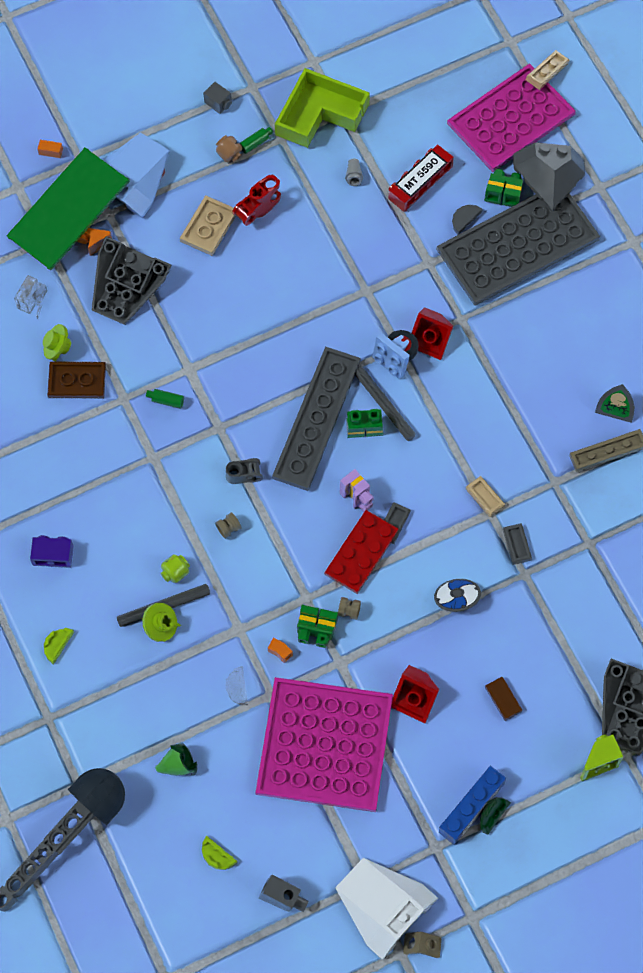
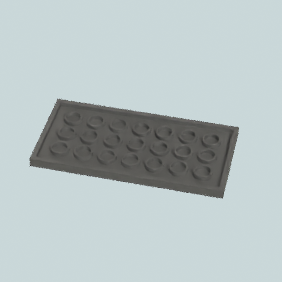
M570 194L556 206L553 212L548 209V204L544 200L534 195L438 245L436 250L474 306L597 242L600 236Z

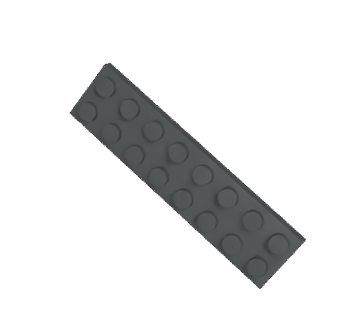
M325 346L272 479L306 491L309 490L361 358Z

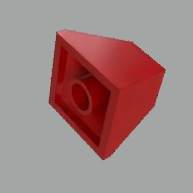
M426 307L418 313L412 334L418 340V351L441 360L453 325L442 314Z
M408 665L402 673L395 690L391 708L422 723H426L439 688L426 672Z

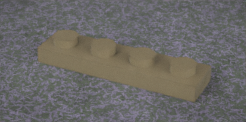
M641 429L571 452L569 457L576 472L643 450V433Z

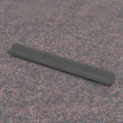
M359 366L356 369L355 376L407 441L413 439L415 432L366 370Z
M203 584L154 603H165L174 608L210 594V590L207 584ZM154 603L117 616L119 626L123 627L142 620L145 610Z

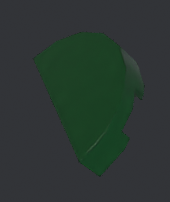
M496 797L485 805L480 817V828L483 833L487 835L490 833L511 802L502 797Z

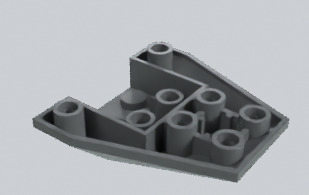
M106 236L98 252L92 311L125 325L164 283L172 265L133 250L123 243Z
M611 658L603 683L602 735H614L620 748L640 755L643 752V670Z

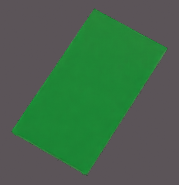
M84 147L6 236L47 267V269L52 270L130 180Z

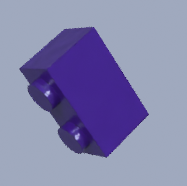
M44 535L33 537L30 555L32 565L71 568L74 547L72 540L63 536L58 538H50Z

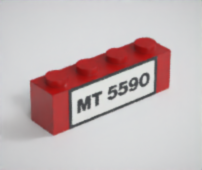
M438 144L433 149L430 148L425 157L417 160L409 172L406 171L397 183H393L389 187L388 199L405 212L453 167L454 157Z

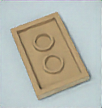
M205 195L182 233L180 242L213 256L236 217L232 214L233 207Z

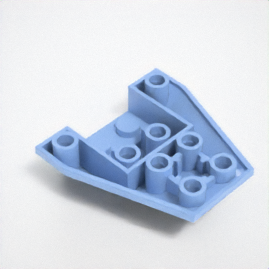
M140 132L103 161L130 180L117 195L116 199L123 202L130 211L143 218L154 202L170 151Z

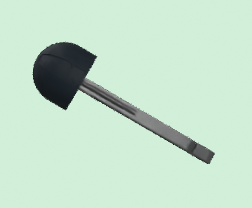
M102 768L91 769L80 775L68 788V791L78 801L10 876L5 886L0 887V898L2 896L7 898L5 905L0 906V911L5 912L16 903L17 897L25 893L94 816L108 825L118 814L125 801V789L122 781L115 773ZM77 819L76 826L69 828L70 820ZM58 834H62V842L55 844V837ZM44 851H45L46 854H47V857H46V858H44L43 855H42V853H43ZM30 865H34L35 871L31 875H27V868ZM19 880L21 882L20 888L13 891V883Z

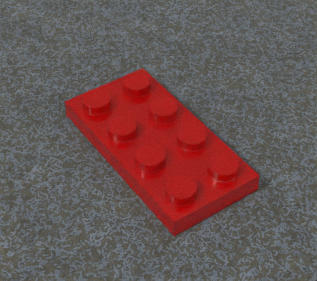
M365 510L324 574L358 594L399 529Z

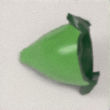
M181 742L171 745V749L161 762L156 765L155 769L158 773L174 776L190 773L194 776L197 772V762L193 761L189 749Z

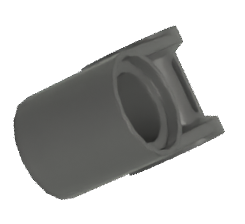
M251 458L229 462L226 466V480L231 484L261 481L263 475L260 474V459ZM231 471H238V472H239V473L236 474V475L230 474Z

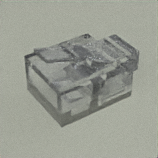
M27 275L14 297L17 309L31 314L37 304L36 317L38 319L42 308V300L47 293L46 285L38 282L36 278Z

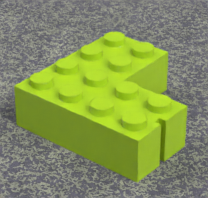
M304 68L275 122V135L308 148L322 120L355 132L370 104V92Z

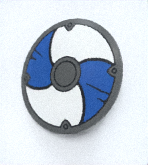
M453 579L441 584L436 589L434 600L443 610L451 612L464 611L477 604L481 597V590L471 580Z

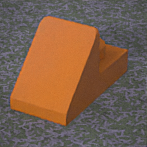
M88 228L79 238L78 242L82 244L89 243V255L92 256L100 250L105 237L112 238L110 231Z

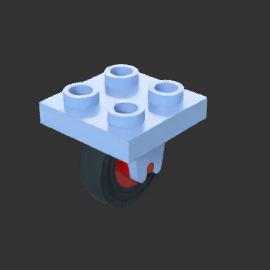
M405 330L394 331L388 337L381 332L376 337L372 358H374L376 363L384 366L391 375L401 379L405 376L408 362L414 359L418 352V340L412 333Z

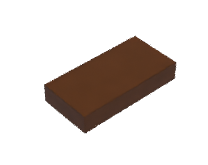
M503 677L485 685L486 691L504 721L522 712V708Z

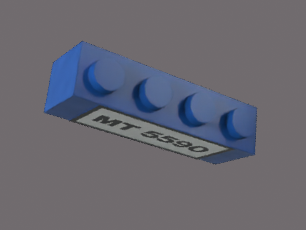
M490 765L440 825L438 833L455 845L482 813L485 805L504 786L506 777Z

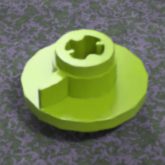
M57 324L45 334L43 338V351L47 359L56 362L60 354H66L69 351L71 340L68 338L66 326Z
M165 603L150 605L145 610L142 618L146 635L156 642H165L171 639L177 627L181 626L177 623L174 610Z

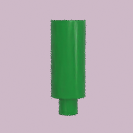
M270 127L267 129L261 128L241 141L242 151L247 154L267 141L273 130Z
M154 389V391L147 390L146 397L151 398L152 402L179 409L183 406V395Z

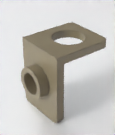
M424 932L405 934L403 954L420 953L434 958L440 957L441 937ZM412 938H414L415 945L412 949H410L409 942Z

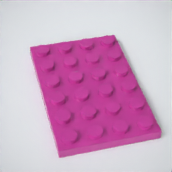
M530 63L447 120L450 128L492 172L513 159L515 152L537 142L575 115L576 111L549 83L539 90L525 80L527 75L535 69Z

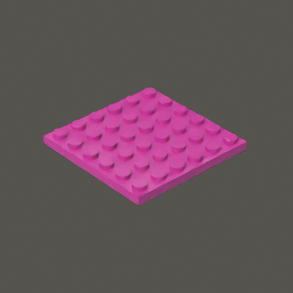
M275 677L255 794L376 812L393 694Z

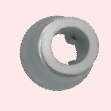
M355 158L348 161L345 177L347 183L351 186H358L363 180L359 160Z

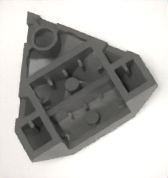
M535 142L513 154L514 170L517 173H521L525 178L526 184L541 200L548 204V209L551 212L573 190L576 183L585 176V161L571 146Z

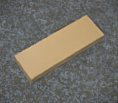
M555 50L529 73L525 80L540 90L568 65L570 60Z

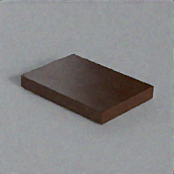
M50 362L48 398L104 399L106 362Z

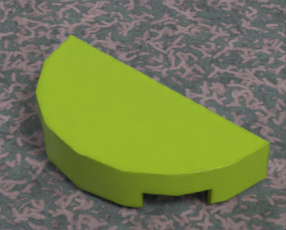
M69 628L52 631L46 637L44 653L47 660L53 665L74 634V630Z
M206 835L202 843V854L209 866L219 870H226L238 863L237 860Z

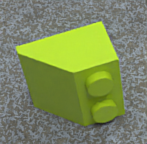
M605 734L596 738L581 774V781L619 767L623 755L614 735L607 736Z

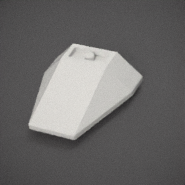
M362 858L335 887L366 945L382 960L396 946V942L422 913L425 914L438 899L423 884L365 858Z

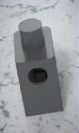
M274 875L267 879L259 896V899L288 912L293 907L304 912L309 902L298 896L301 891L299 888ZM284 894H287L290 899L286 900Z

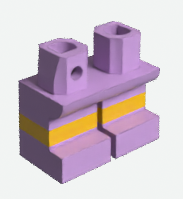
M356 469L340 480L339 493L343 498L349 495L353 499L354 509L359 507L364 512L373 507L372 501L374 497L369 492L370 485Z

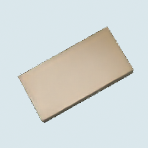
M481 476L466 486L467 492L489 517L505 506V503Z

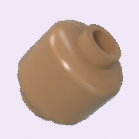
M225 135L216 143V152L225 162H236L242 156L240 154L242 145L233 136Z

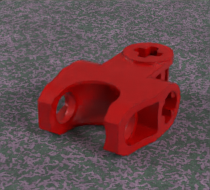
M272 174L258 181L251 187L249 195L235 205L232 214L239 217L245 226L250 225L256 218L265 216L281 199V193L278 191L280 180ZM270 180L276 183L273 187H266V182ZM276 194L277 197L271 200L272 195Z

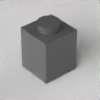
M214 82L203 93L204 103L219 114L227 110L232 104L231 93L217 82Z

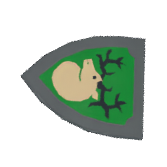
M623 384L618 385L601 396L595 413L632 423L635 409L633 398Z

